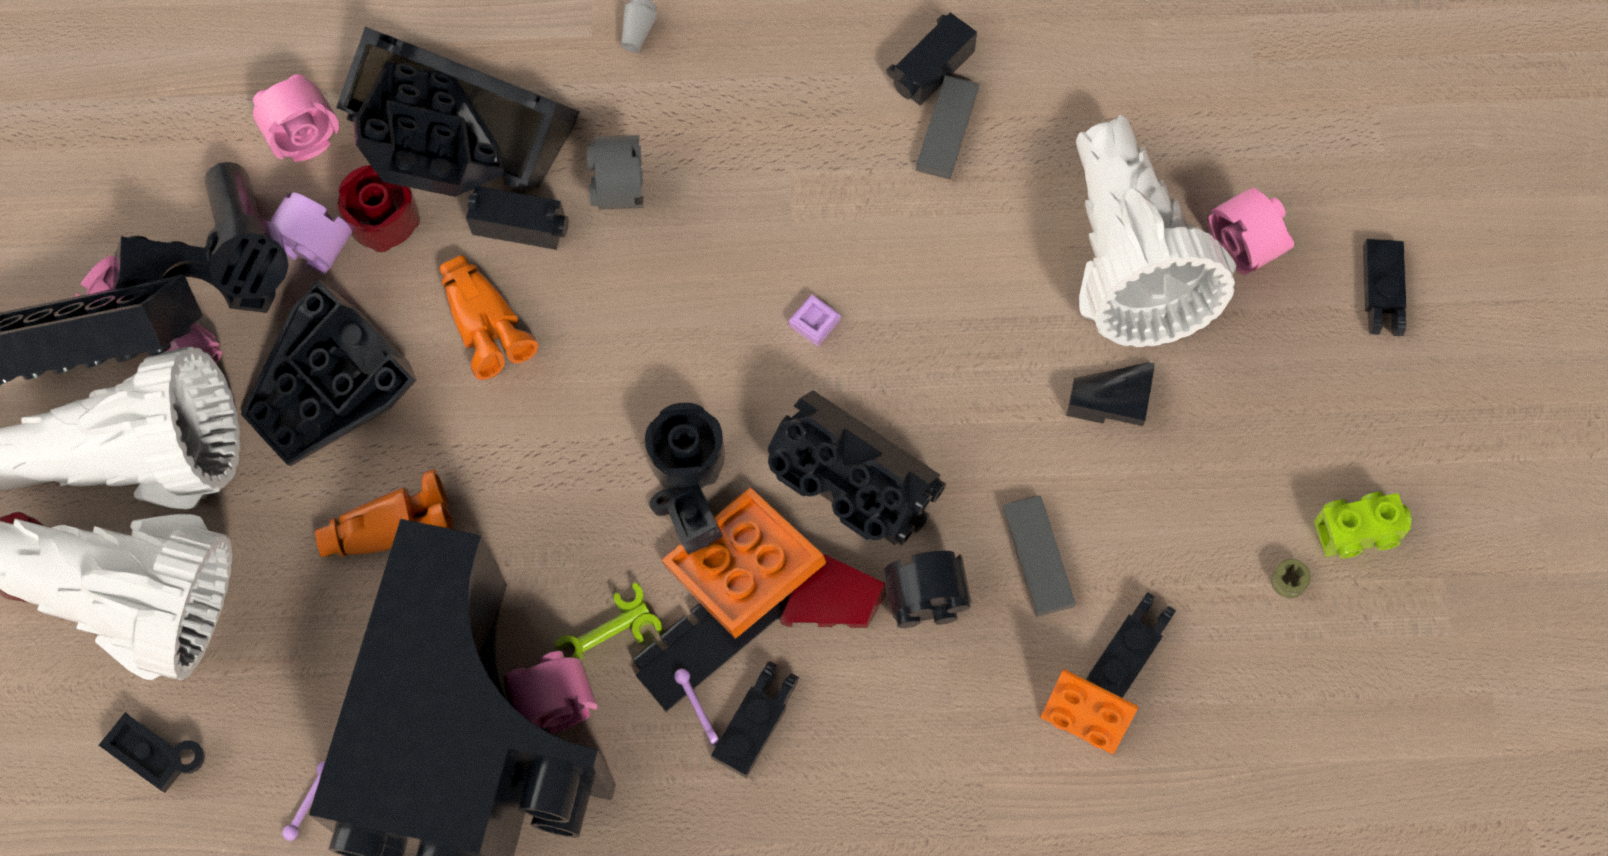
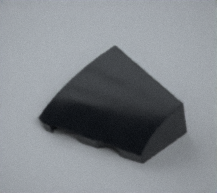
M1147 362L1074 378L1066 416L1102 424L1105 418L1143 426L1146 420L1155 363Z

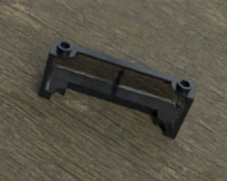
M366 26L336 106L337 109L348 113L347 120L354 122L385 62L404 63L416 69L429 72H443L450 77H455L500 147L504 168L502 176L506 177L504 184L525 191L526 186L540 187L575 126L580 113L578 110Z

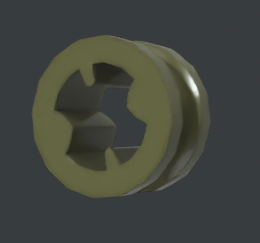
M1284 560L1272 574V587L1282 597H1298L1310 583V571L1299 560ZM1286 570L1291 571L1290 575L1296 573L1300 579L1295 584V587L1291 586V582L1285 584L1282 580Z

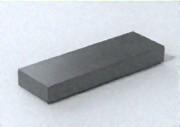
M945 75L916 164V171L951 180L978 93V83Z
M1041 495L1004 504V516L1036 617L1073 608L1076 603Z

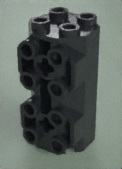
M814 390L799 398L794 407L800 411L792 418L788 415L785 416L768 446L770 470L776 474L780 482L801 496L811 497L820 494L832 502L833 512L839 517L840 522L864 539L880 540L885 538L893 545L897 543L901 546L904 545L912 532L918 533L926 523L929 513L925 510L930 501L935 503L944 491L946 483L940 480V474Z

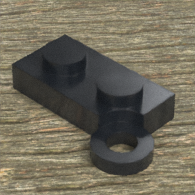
M699 484L686 487L678 492L671 488L663 489L651 498L649 505L655 515H670L681 544L688 555L709 546L712 542L723 537L707 498ZM670 499L666 504L660 505L663 501Z
M126 712L98 745L164 793L167 792L181 773H194L202 767L205 761L204 749L198 743L188 740L180 742L173 747ZM188 750L194 751V760L189 764H183L181 761L182 754Z

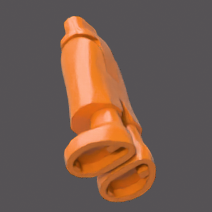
M460 255L439 267L443 276L441 283L446 291L448 305L462 341L467 348H476L470 368L476 379L487 380L493 378L504 368L505 360L503 354L494 342L498 338L501 341L506 356L512 363H522L537 353L539 346L535 337L530 333L515 328L518 323L517 316L491 282L478 271L476 265L469 264L467 258L464 255Z
M433 469L423 474L421 491L411 497L407 489L403 487L340 515L338 520L336 518L330 519V525L315 529L320 556L323 558L337 553L339 557L391 550L400 519L454 530L453 520L447 509L449 508L448 498L437 470ZM428 512L425 516L416 518L417 514Z

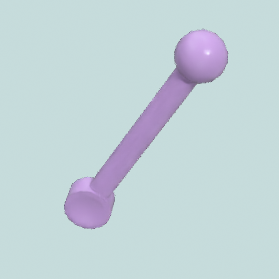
M678 669L674 675L675 681L682 684L711 745L714 746L718 744L719 739L689 682L690 673L686 669Z
M325 761L318 765V776L290 825L283 828L282 835L288 841L295 840L298 837V827L313 802Z

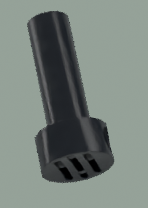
M218 163L206 173L204 181L215 227L208 234L205 244L212 281L222 292L232 297L252 299L265 296L277 289L286 278L289 264L281 233L272 222L259 215L246 170L237 163Z

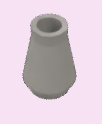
M630 0L624 6L623 33L620 44L623 49L634 53L641 51L642 44L658 18L656 13L657 6L652 1Z

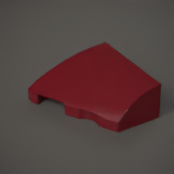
M822 553L826 564L792 592L780 619L781 624L786 627H793V623H818V627L832 628L837 624H843L849 628H868L886 596L885 583Z

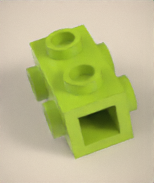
M1379 491L1363 496L1360 499L1361 501L1347 503L1345 499H1339L1325 504L1314 520L1325 557L1339 554L1341 559H1347L1363 553V549L1377 547L1378 551H1385L1401 544L1400 541L1411 530L1412 524L1410 510L1407 505L1402 504L1399 493L1384 495V492Z

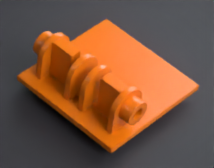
M1063 669L1040 718L1052 723L1056 728L1065 730L1089 742L1092 746L1114 755L1139 706Z

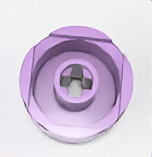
M287 193L270 222L281 233L287 258L295 261L300 256L307 260L306 265L310 269L325 275L352 234V230L339 216L333 222L334 219L326 213L327 208L298 193Z

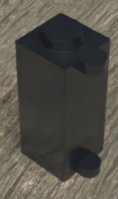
M951 12L947 16L942 14L937 19V25L897 65L891 64L886 69L887 74L894 80V86L898 93L906 99H912L921 106L942 85L945 75L951 76L975 52L977 31Z
M479 186L475 188L474 193L469 195V209L466 219L472 235L557 250L560 237L564 238L567 234L569 218L564 215L561 201Z

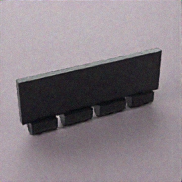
M780 601L735 639L699 602L690 610V613L698 621L695 626L685 616H682L659 635L668 647L664 652L652 641L632 658L633 662L641 670L635 676L663 710L667 712L687 696L682 684L675 681L674 675L678 669L688 670L690 673L689 682L694 690L779 619L785 610V606Z

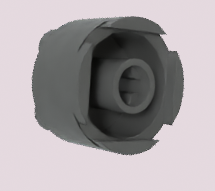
M640 135L595 136L594 141H589V147L587 148L588 170H595V177H591V184H589L591 206H598L599 210L643 208V196H641L643 171L641 146H639Z

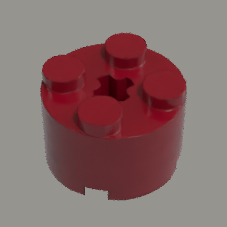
M371 165L361 166L353 170L341 182L338 190L340 193L337 202L338 210L343 220L350 226L352 230L351 236L361 245L372 248L376 252H386L407 240L419 225V209L411 188L383 182Z

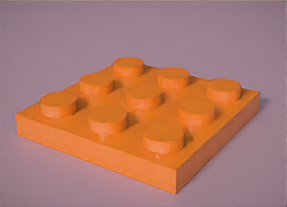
M751 487L715 516L723 537L690 555L687 554L682 544H680L661 559L665 568L735 639L826 564L824 555Z

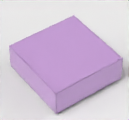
M811 294L789 319V326L818 347L841 321V315Z

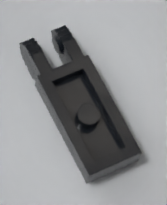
M1366 239L1363 244L1365 311L1368 312L1369 334H1380L1383 327L1382 313H1391L1393 336H1404L1406 330L1404 241Z
M1147 592L1132 616L1130 614L1127 616L1086 680L1123 698L1163 637L1161 633L1176 610L1170 606L1164 609L1158 617V622L1154 629H1151L1140 622L1143 615L1149 611L1154 603L1155 596Z
M771 661L764 667L755 686L750 687L711 754V759L746 779L785 713L786 703L799 680L798 676L791 673L782 683L776 699L765 694L766 688L777 672L778 665Z

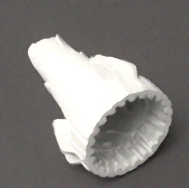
M1118 115L1116 119L1110 122L1100 123L1091 127L1086 132H1080L1076 139V145L1085 171L1089 199L1085 200V206L1093 233H1089V239L1095 255L1093 261L1087 262L1079 295L1081 315L1086 319L1095 321L1098 332L1101 335L1123 346H1157L1162 343L1177 341L1204 328L1223 312L1234 294L1233 286L1235 282L1232 274L1236 270V264L1233 258L1221 246L1218 240H1214L1212 235L1205 233L1199 227L1195 228L1193 223L1187 225L1178 199L1171 200L1164 180L1158 181L1145 147L1139 149L1127 118Z
M185 347L166 351L158 355L147 356L144 362L140 363L137 368L138 372L124 380L121 384L94 390L89 394L90 398L75 400L70 404L51 409V412L21 418L22 424L0 428V490L18 489L54 481L59 482L60 486L71 485L81 487L102 484L112 487L139 484L134 492V497L138 501L175 509L196 508L201 499H205L208 494L219 492L221 488H224L234 478L236 466L239 463L240 427L237 419L238 415L224 374L212 357L198 347Z
M174 514L134 520L130 526L132 529L131 536L95 526L93 532L67 525L49 528L15 519L14 524L0 521V589L29 603L39 605L37 610L41 613L78 622L76 629L98 634L95 640L96 644L126 669L143 679L153 680L162 675L177 680H184V678H188L209 646L227 594L232 564L231 540L227 535L209 531L202 518L193 514Z

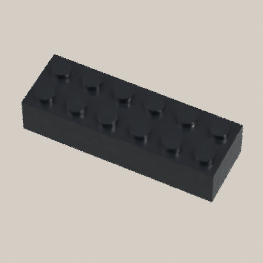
M185 275L172 276L1 312L0 385L19 376H23L24 380H29L50 370H53L55 374H60L81 364H84L86 368H91L112 358H115L117 362H123L137 356L139 353L147 352L149 356H154L171 348V341L191 332L190 326L203 316Z

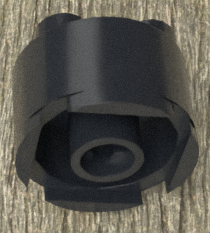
M694 403L669 405L660 411V414L653 422H650L646 429L645 447L650 467L662 486L680 491L696 484L703 488L717 480L725 460L723 434L718 420L705 411L703 407ZM683 445H689V448L683 449Z
M953 551L924 552L911 555L913 561L911 564L901 567L899 559L884 569L892 615L897 622L898 628L914 627L919 625L921 621L934 619V623L937 625L952 623L958 620V612L966 611L971 607L972 601L961 554L955 558Z

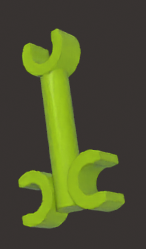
M634 583L632 587L636 598L632 602H624L618 592L614 594L615 604L623 612L622 614L578 638L570 635L562 636L556 640L555 645L558 651L568 646L574 647V654L568 658H578L582 661L585 651L631 626L636 642L642 645L645 643L640 633L642 627L652 625L658 635L663 633L662 624L659 618L649 613L644 604L643 590L640 585Z

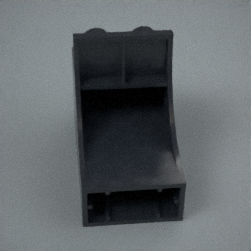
M400 519L309 812V816L333 833L328 848L333 853L342 856H514L525 814L533 816L531 826L536 829L560 836L578 838L580 837L590 796L612 800L616 784L598 749L571 743L544 731L521 715L506 700L496 664L495 644L497 623L507 584L481 535Z

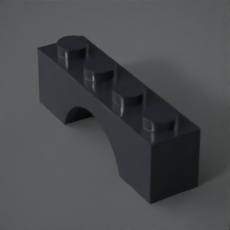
M121 236L115 252L113 289L184 274L185 277L201 279L217 288L224 296L230 309L268 313L276 297V289L265 296L252 299L236 298L222 292L212 281L205 247L190 246L181 241H153L143 236Z

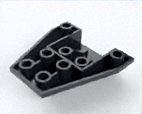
M385 62L354 121L356 146L383 182L456 197L502 176L504 168L500 147L455 77H450L443 72H429L416 69L404 63Z
M317 280L292 307L241 415L288 466H292L391 409L417 379L409 361L359 310L322 281Z

